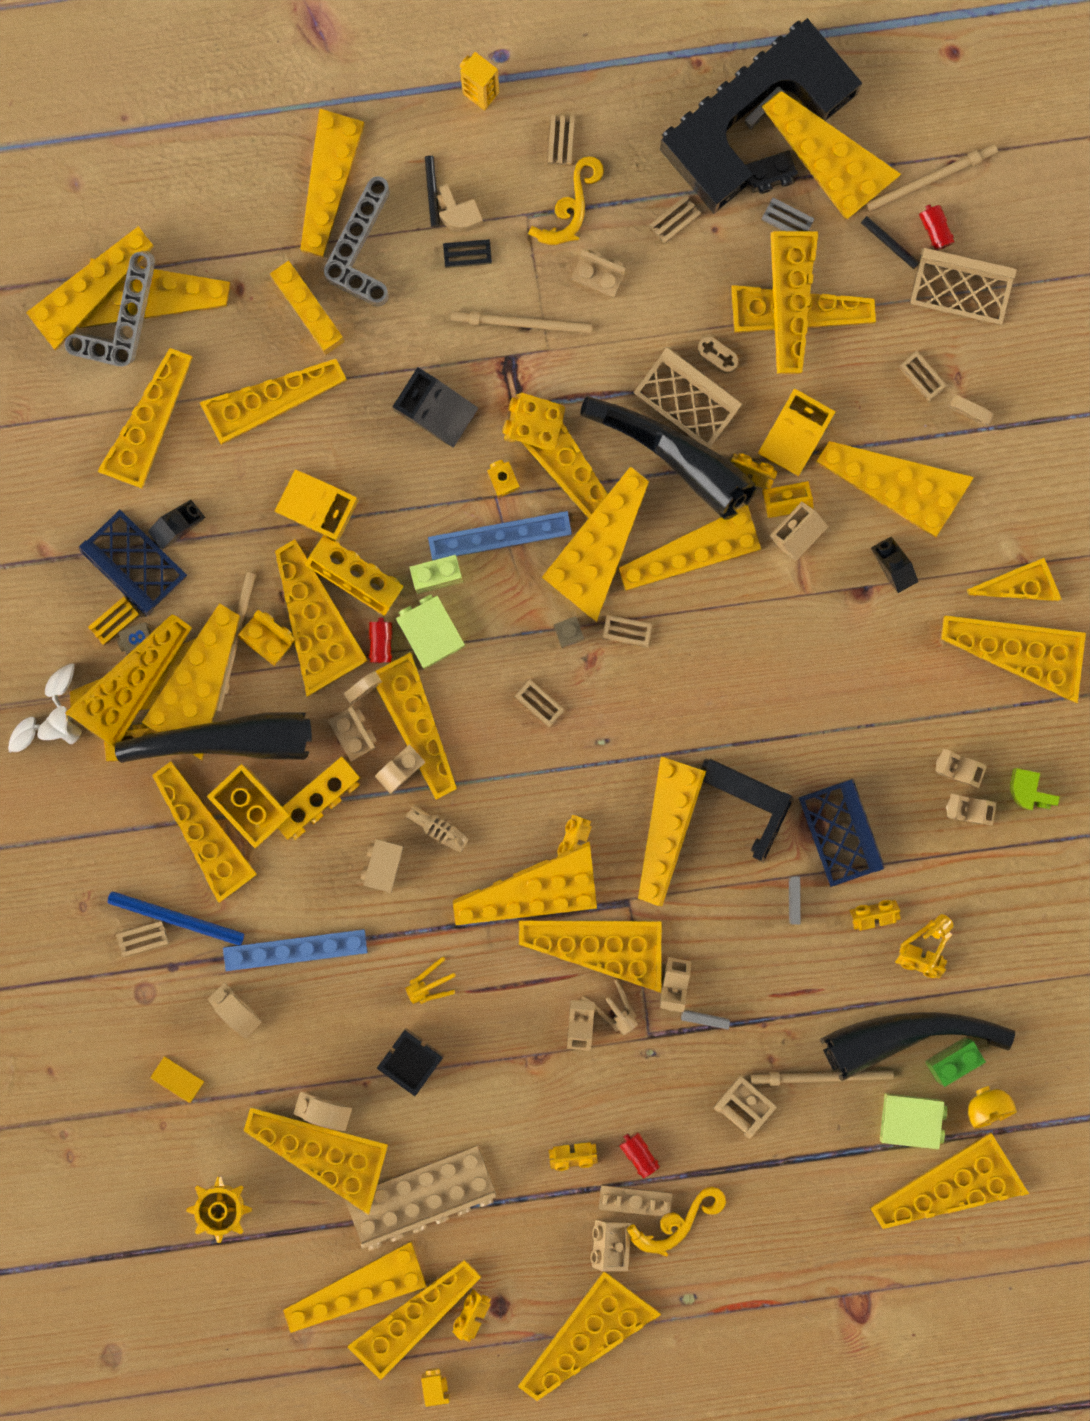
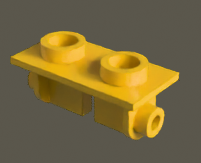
M739 453V455L733 454L731 461L747 476L752 474L751 480L756 483V486L763 489H771L774 482L772 479H775L777 471L773 470L774 467L764 462H761V464L754 462L750 456Z
M575 815L571 816L565 827L566 833L563 842L559 844L557 857L562 856L563 852L573 851L582 847V845L577 844L578 840L587 842L592 828L590 826L591 821Z
M882 900L878 904L869 906L859 905L855 909L849 910L853 919L854 930L859 929V931L875 928V919L879 920L880 926L895 924L897 920H901L900 908L896 900Z
M911 944L900 947V955L895 960V963L900 964L902 968L917 970L928 978L938 979L946 971L947 960L943 959L942 955L939 956L931 973H927V968L935 953L927 951L925 958L921 957L922 948Z
M591 1142L574 1144L575 1153H570L569 1145L553 1146V1149H548L549 1159H554L550 1160L551 1169L565 1171L572 1166H579L580 1168L592 1167L593 1164L598 1163L597 1154H595L597 1153L596 1144H591Z
M474 1289L466 1297L464 1308L453 1325L452 1332L461 1341L464 1339L470 1342L471 1339H475L482 1324L475 1320L477 1316L484 1319L491 1305L489 1303L490 1297L486 1295L481 1296Z

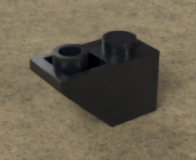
M189 500L161 516L148 530V533L163 550L182 538L206 517L194 502Z
M892 536L871 547L884 574L897 593L919 582L912 562Z

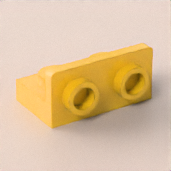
M260 610L254 613L253 618L238 634L239 639L273 666L291 648L295 640L290 630L283 626L280 627L274 622L270 614L262 613Z

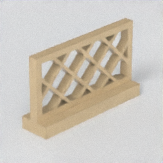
M922 248L910 304L1002 325L1017 269ZM925 263L934 265L939 273L929 281H927L923 274ZM939 267L948 268V269H946L945 271L942 272ZM950 270H956L962 280L950 286L944 274ZM962 272L969 273L970 275L964 277ZM978 275L982 278L985 285L973 292L967 279ZM941 277L948 288L936 295L929 283ZM985 277L991 278V279H993V280L990 281V282H987V280L985 279ZM921 278H922L925 283L920 286V282H921ZM997 280L1007 282L1005 292L996 297L990 285ZM964 282L971 294L959 301L952 289ZM927 285L933 298L927 302L917 301L918 290ZM987 287L994 299L982 306L975 294ZM950 291L956 303L950 307H943L938 297ZM973 296L979 308L969 313L965 311L961 303ZM1001 297H1003L1002 305H1001V303H1000L999 300H998V299H1000ZM936 300L938 305L930 304V302ZM996 302L1000 308L998 319L989 317L984 308ZM958 305L961 310H956L952 308ZM981 310L984 316L978 315L976 313Z
M666 347L660 358L633 392L697 442L708 448L713 445L743 405L668 347ZM662 362L671 368L672 378L658 379L657 369ZM674 371H676L681 376L675 377ZM655 374V380L649 381L652 375ZM685 378L690 383L691 392L677 394L675 380ZM672 380L674 394L660 396L659 382ZM656 383L658 397L648 398L641 393V390L646 384ZM693 385L696 386V387H697L698 389H700V390H699V391H693ZM704 392L708 395L709 406L696 408L694 394ZM691 394L693 408L679 410L677 396ZM675 397L676 411L666 412L663 410L661 399ZM658 399L659 406L652 400ZM711 399H713V400H714L715 402H717L719 405H713V406H712V400H711ZM723 407L730 414L724 421L715 422L713 408ZM710 409L712 423L698 424L696 410ZM693 411L695 425H683L680 413ZM677 413V419H675L670 414ZM721 424V426L716 431L715 425ZM712 425L713 436L707 443L700 437L699 427ZM695 427H696V434H695L693 431H691L689 428H695Z

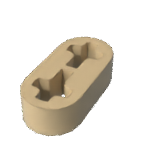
M705 337L699 342L698 354L708 363L723 373H731L736 369L738 357L733 351L712 337ZM712 343V349L717 352V355L712 352L705 354L702 345ZM719 355L725 359L730 356L733 366L723 367V360L719 358Z
M957 395L953 396L949 404L952 410L986 426H989L994 416L991 411Z
M376 671L372 672L347 690L344 696L350 704H353L366 696L382 681Z

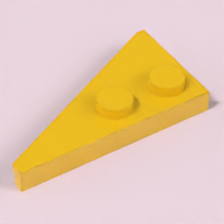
M1045 558L967 589L968 595L1044 601L1062 600Z

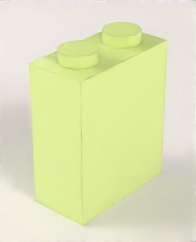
M456 555L409 567L417 594L463 583Z
M432 595L419 601L421 605L414 609L409 606L398 612L400 616L396 618L424 669L466 647L438 596L433 598Z
M885 1093L880 1141L886 1144L939 1149L940 1144H943L945 1139L942 1120L947 1118V1106H944V1101L941 1099Z

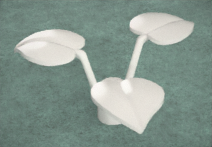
M72 663L62 667L50 677L45 687V695L52 697L58 708L54 709L41 725L36 724L34 717L26 718L20 722L10 737L8 747L10 753L19 752L29 746L34 739L36 730H38L37 735L41 740L62 738L67 743L73 744L79 739L82 730L71 722L72 718L65 714L68 709L58 701V695L64 694L72 681L75 664Z

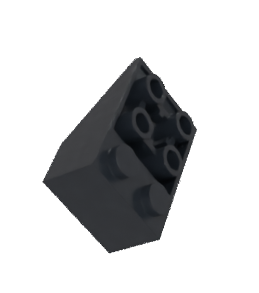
M419 367L416 368L392 406L395 412L452 448L455 447L479 409Z

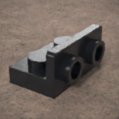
M789 150L745 164L753 173L750 182L753 193L759 191V194H764L772 191L774 186L780 184L782 187L792 185L799 176Z

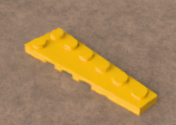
M319 109L300 248L303 252L323 258L365 125L363 121L324 109Z
M137 226L33 306L26 314L56 351L65 342L66 338L74 333L79 324L88 318L93 309L108 296L107 294L126 277L131 256L140 251L149 252L154 245L140 227ZM139 256L137 259V263H139L144 258V256Z
M818 231L771 232L777 374H801L803 372L806 346L805 336L808 328L807 315L811 302L810 289L811 284H813L814 274H812L816 258Z
M731 285L734 333L775 331L773 290ZM810 293L811 302L807 315L808 328L876 323L875 300L873 298Z
M169 348L153 375L152 381L143 392L142 398L133 409L132 415L126 425L123 426L119 437L100 465L98 473L143 489L193 359L192 356Z
M332 359L273 380L270 379L251 387L248 386L229 394L226 393L200 402V405L220 444L223 445L346 382L347 379L337 359Z
M562 422L555 449L552 451L522 443L589 519L608 494L569 434L564 423Z
M748 505L735 510L738 514L731 519L724 520L721 517L620 567L619 572L625 591L761 550Z
M410 652L376 670L382 681L376 688L406 745H411L426 762L419 769L437 800L456 790L457 787L413 656Z
M662 756L638 899L661 907L663 906L706 773L704 770Z
M172 761L152 775L197 863L203 871L215 898L219 903L255 877L257 873Z
M412 1241L284 1308L283 1312L290 1333L425 1288L427 1285Z
M464 1259L353 1340L347 1348L382 1380L481 1278V1275Z

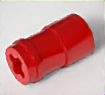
M931 204L925 206L926 210L921 212L919 217L925 231L928 232L932 247L939 251L954 244V235L951 234L941 205L931 207Z
M378 618V622H369L370 663H391L393 623L384 622V618Z
M638 1132L631 1136L629 1134L623 1136L625 1140L619 1147L643 1179L660 1168L658 1160L653 1157L647 1144Z

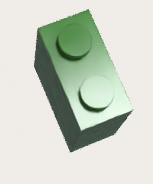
M964 1037L927 1059L925 1063L935 1080L946 1087L986 1063L974 1041Z

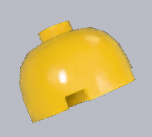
M989 1086L977 1090V1096L971 1099L968 1105V1116L974 1129L992 1125V1122L1002 1121L1017 1113L1015 1103L1009 1094L1000 1089L990 1090Z

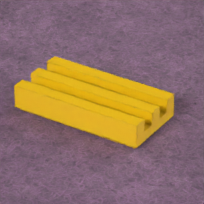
M122 597L88 628L100 640L102 645H105L140 614L125 597ZM122 605H126V607L122 611H120L101 629H96L102 622H104L108 617H110ZM129 611L132 612V614L126 620H124L105 638L102 636V634L105 631H107L126 613H128Z

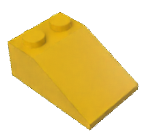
M243 764L238 766L207 796L255 849L290 817L288 812L263 783Z

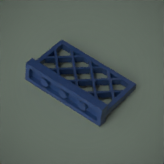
M120 509L87 541L85 540L79 546V551L146 617L187 577V574ZM121 518L127 524V532H113V523ZM100 536H110V549H100L94 542ZM113 536H126L127 549H113ZM130 537H141L144 540V549H130ZM146 543H147L152 549H146ZM113 553H127V565H116L113 562ZM130 553H144V565H130ZM146 553H157L161 557V565H146ZM121 569H127V575ZM130 569H144V582H133L130 579ZM146 569H161V582H146ZM163 569H173L180 576L174 582H163ZM146 586H161V594L153 601L146 594Z
M853 778L799 797L830 887L885 868ZM841 788L844 797L840 806L827 800L831 791ZM827 793L825 799L819 797V795ZM816 798L823 801L818 814L808 810L805 800ZM845 802H846V805H847L848 810L845 809V808H842ZM825 803L838 809L833 821L820 815ZM841 810L851 816L852 821L848 828L835 823ZM811 815L816 817L814 822L812 821ZM818 818L831 824L826 836L816 832L815 824ZM852 825H854L856 832L850 830ZM833 826L846 831L841 844L828 838ZM848 833L857 836L860 841L856 851L843 845ZM818 837H821V838L824 839L823 842H822V844L820 843V840H819ZM826 840L839 846L834 858L825 855L823 852ZM860 847H862L864 855L859 853ZM841 848L854 853L849 866L836 860ZM857 855L866 859L869 869L858 871L851 867ZM826 859L832 861L830 867L828 866ZM834 863L847 868L843 878L833 880L831 869ZM849 870L855 872L854 874L847 876Z

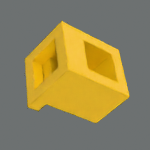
M502 459L490 464L491 469L487 470V473L498 498L520 490L509 461L504 463ZM502 472L507 475L504 481L498 479V475Z
M440 1368L427 1369L426 1373L421 1376L425 1407L448 1404L450 1396L449 1394L444 1395V1392H448L446 1377L442 1378Z

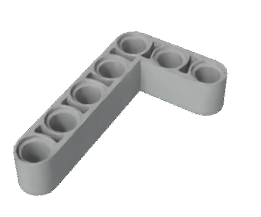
M380 176L371 178L367 183L324 268V274L330 284L377 307L384 305L388 301L389 296L386 286L382 282L352 268L390 193L387 181ZM377 184L385 187L381 194L373 193L372 189ZM366 205L374 207V211L370 215H364L361 210ZM355 226H360L363 228V232L359 236H354L351 234V229ZM350 247L353 251L350 256L343 257L340 255L341 249ZM340 268L342 273L339 277L332 278L329 276L330 270ZM359 278L363 281V284L360 288L355 289L350 286L351 281ZM381 289L384 291V295L380 299H374L371 297L372 291Z
M140 251L134 253L130 258L114 339L111 340L77 332L69 335L65 340V349L69 354L121 367L135 360L155 266L154 256L150 252ZM139 256H144L147 259V267L145 269L138 266L137 259ZM135 279L142 282L143 288L140 292L133 289L132 283ZM130 302L135 303L138 307L136 315H132L128 311ZM125 326L132 328L133 336L131 338H127L124 335L123 328ZM74 338H79L82 341L81 350L74 348ZM97 343L105 347V354L103 356L99 355L95 350ZM120 349L128 352L127 361L119 358L118 352Z

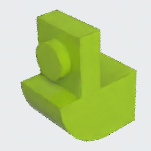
M1014 768L1010 781V793L1017 805L1026 810H1033L1034 802H1037L1036 807L1049 810L1051 806H1058L1059 796L1037 792L1040 773Z

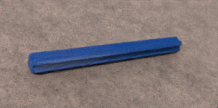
M111 892L108 897V904L238 946L244 940V933L117 892Z

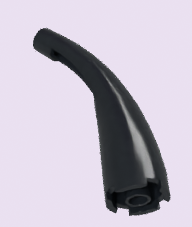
M590 396L585 397L580 410L581 416L620 431L653 451L671 466L694 492L724 520L736 516L738 513L735 509L742 503L747 506L754 497L757 490L754 486L756 483L727 458L712 449L640 413Z
M266 712L167 730L119 741L115 745V754L121 763L178 754H221L259 759L304 760L309 755V751H305L306 742H312V729L310 719H304L305 712Z
M917 1012L889 1015L858 1022L822 1037L820 1042L827 1044V1048L823 1049V1052L833 1071L840 1070L842 1074L839 1075V1079L844 1081L884 1059L919 1043L929 1036L966 1035L987 1040L988 1045L1009 1051L1015 1038V1030L964 1015Z

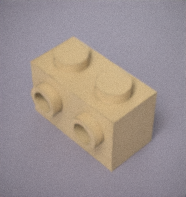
M801 502L770 537L785 554L797 561L828 526L815 510Z
M375 839V843H370L367 857H371L368 866L363 867L361 880H364L363 886L392 893L404 846Z

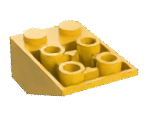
M794 388L757 454L799 477L836 411Z
M295 469L274 512L339 542L359 500L345 491Z

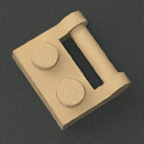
M741 1075L713 1106L715 1111L723 1113L743 1130L744 1135L748 1139L757 1132L777 1108L775 1104ZM730 1099L755 1119L751 1125L727 1105Z

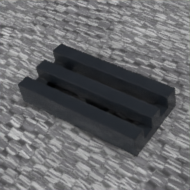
M490 239L443 243L445 268L492 264ZM486 246V249L448 252V249ZM487 255V258L449 262V258Z

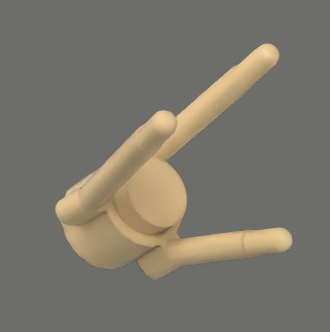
M615 979V984L627 1012L625 1010L620 1012L609 997L606 998V1001L616 1014L613 1018L614 1020L596 1005L594 1011L607 1021L616 1032L619 1030L622 1035H625L638 1025L635 1020L637 1015L632 1010L619 979ZM585 996L582 997L583 1000H587V1001L591 1002V1001H590L589 999H587Z

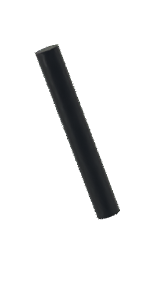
M425 156L431 227H440L434 156Z
M868 216L861 222L863 226L912 269L916 268L920 263Z

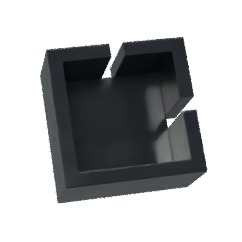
M405 1028L392 1046L395 1051L390 1049L376 1069L413 1096H416L444 1055L428 1043L425 1046L421 1045L423 1040Z

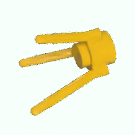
M940 914L935 920H931L925 927L901 943V947H905L921 935H923L924 939L931 935L936 939L942 938L927 968V973H931L947 941L952 937L950 933L954 927L952 920L946 915Z
M441 957L418 977L410 980L411 985L405 987L407 995L413 1004L418 1002L423 1004L430 1000L455 994V990L428 995L430 994V989L455 978V973L428 985L424 981L420 982L444 962L445 957Z

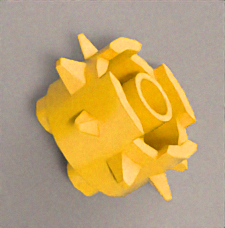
M217 1177L215 1185L207 1189L197 1185L195 1190L199 1198L194 1206L186 1208V1212L194 1214L195 1221L198 1224L195 1233L198 1235L206 1231L208 1234L215 1235L217 1243H221L224 1234H228L231 1230L242 1234L244 1231L240 1220L244 1214L252 1212V1208L245 1206L241 1197L244 1187L240 1185L233 1188L229 1185H224L221 1177ZM218 1204L222 1206L221 1208L224 1207L225 1209L221 1215L218 1214V1211H214Z

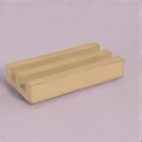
M551 115L548 164L571 165L575 117L568 118ZM555 122L560 123L558 159H553ZM565 123H569L567 159H562Z
M686 195L653 221L650 227L665 244L699 217L701 212L696 209L693 202L691 203ZM684 204L687 205L686 208L679 212L675 217H673L660 229L657 228V226L660 223L667 219L681 206H683ZM690 210L693 212L691 216L666 236L662 234Z
M917 350L898 366L928 402L948 386ZM916 358L940 387L936 388L912 360ZM909 364L933 393L930 394L906 365Z
M606 615L602 639L649 647L653 624ZM610 621L644 627L647 628V632L611 626L609 624ZM608 630L645 637V641L609 635Z
M531 679L514 696L549 728L565 711L563 707ZM529 686L534 688L558 710L555 714L527 688ZM525 693L552 718L550 720L546 719L521 695Z
M163 921L116 934L122 957L169 944ZM156 927L160 929V932L126 942L123 937ZM162 936L163 939L162 941L127 951L126 946Z

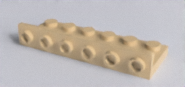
M476 1145L377 1184L369 1215L345 1200L360 1238L362 1249L368 1247L370 1251L382 1246V1241L390 1239L393 1242L405 1237L404 1233L413 1230V1233L420 1232L427 1228L426 1224L434 1221L435 1224L443 1223L449 1220L448 1216L457 1213L460 1216L470 1212V1207L477 1204L480 1207L493 1203L496 1191L479 1147Z

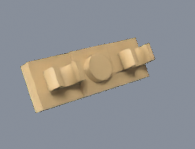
M601 1185L598 1209L663 1217L670 1213L672 1193Z

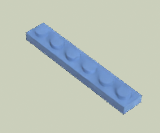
M568 511L431 536L428 537L433 561L452 555L457 557L570 536L572 532Z
M365 929L223 948L226 971L368 953Z

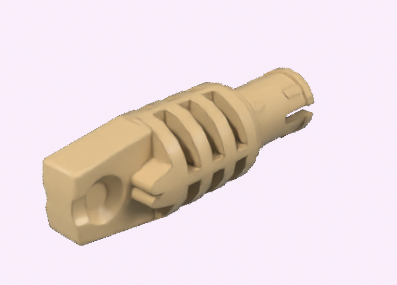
M416 805L412 806V810L408 812L406 818L423 827L424 833L441 844L460 853L463 851L469 839L456 827L437 815L430 816L416 807Z

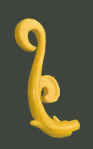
M587 156L577 162L573 177L575 199L562 197L555 205V214L562 220L570 218V214L567 213L568 209L574 210V216L570 224L557 232L555 227L551 230H540L531 226L529 235L537 238L538 242L547 245H558L580 239L575 235L579 231L585 215V201L580 172L583 167L589 166L593 169L594 174L590 178H585V183L594 184L600 181L604 174V167L599 159Z
M706 1187L697 1195L684 1220L679 1214L674 1212L662 1217L660 1228L664 1233L671 1235L672 1227L677 1226L673 1235L663 1240H651L654 1238L653 1236H645L642 1231L639 1232L636 1226L632 1224L627 1228L628 1233L632 1237L631 1241L644 1252L656 1253L667 1257L668 1253L666 1251L678 1245L690 1231L702 1199L707 1196L714 1197L715 1202L709 1207L702 1205L701 1207L704 1213L714 1215L724 1209L726 1197L719 1188Z

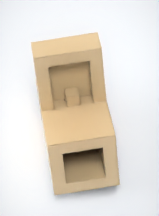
M448 184L439 187L440 195H437V199L441 209H447L439 212V217L447 228L456 232H467L483 226V220L474 199L456 206Z
M408 745L385 765L375 777L392 794L426 762L411 745Z
M943 749L937 758L935 771L944 777L979 788L987 766Z
M951 794L946 805L947 817L993 826L997 803Z
M668 957L661 990L660 1008L684 1013L691 961Z
M223 983L207 999L223 1021L245 1039L262 1023L255 1012L242 1002L226 983Z
M583 999L571 1000L567 1049L591 1051L595 1002Z
M300 1091L293 1114L303 1118L306 1122L321 1127L345 1131L352 1108L336 1101L324 1100L307 1092Z

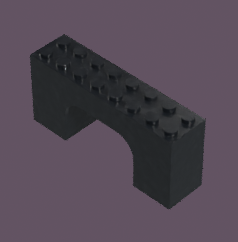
M808 18L803 22L798 20L789 28L790 32L784 38L782 35L777 37L771 43L772 47L766 53L763 50L753 58L754 62L748 68L746 66L741 67L734 74L736 77L730 83L728 81L723 82L716 89L717 93L712 98L710 96L705 97L698 104L699 108L694 113L691 111L687 112L680 119L681 123L677 127L671 126L662 134L660 151L713 214L750 185L753 173L728 144L727 131L768 97L777 87L796 95L811 112L824 121L828 120L858 95L862 82Z

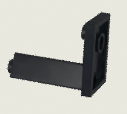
M705 759L701 766V770L706 771L703 782L772 814L761 839L756 838L751 848V851L754 853L752 857L764 863L794 798L785 792H781L715 760Z

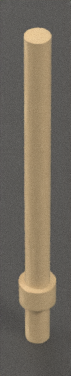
M993 144L980 151H972L967 154V157L866 203V207L871 212L970 165L974 167L982 163L983 159L998 153L997 147Z
M451 311V321L469 322V325L479 326V323L592 333V324L486 315L480 314V311H470V313Z
M246 573L236 612L240 616L216 708V711L219 712L222 710L225 694H228L230 688L228 682L239 643L238 634L243 627L256 576L253 573Z
M893 1070L862 1071L844 1081L891 1080L894 1078ZM778 1071L769 1072V1074L750 1075L751 1084H770V1086H780V1083L841 1081L839 1075L842 1073L779 1074Z

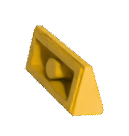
M808 481L762 490L768 518L789 515L801 502L814 509L813 497Z
M165 1056L150 1077L188 1103L193 1101L205 1082Z

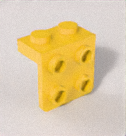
M519 393L512 397L508 409L511 411L510 418L505 421L502 433L505 434L504 440L512 443L518 441L548 451L554 450L565 414V407L561 404L525 393Z

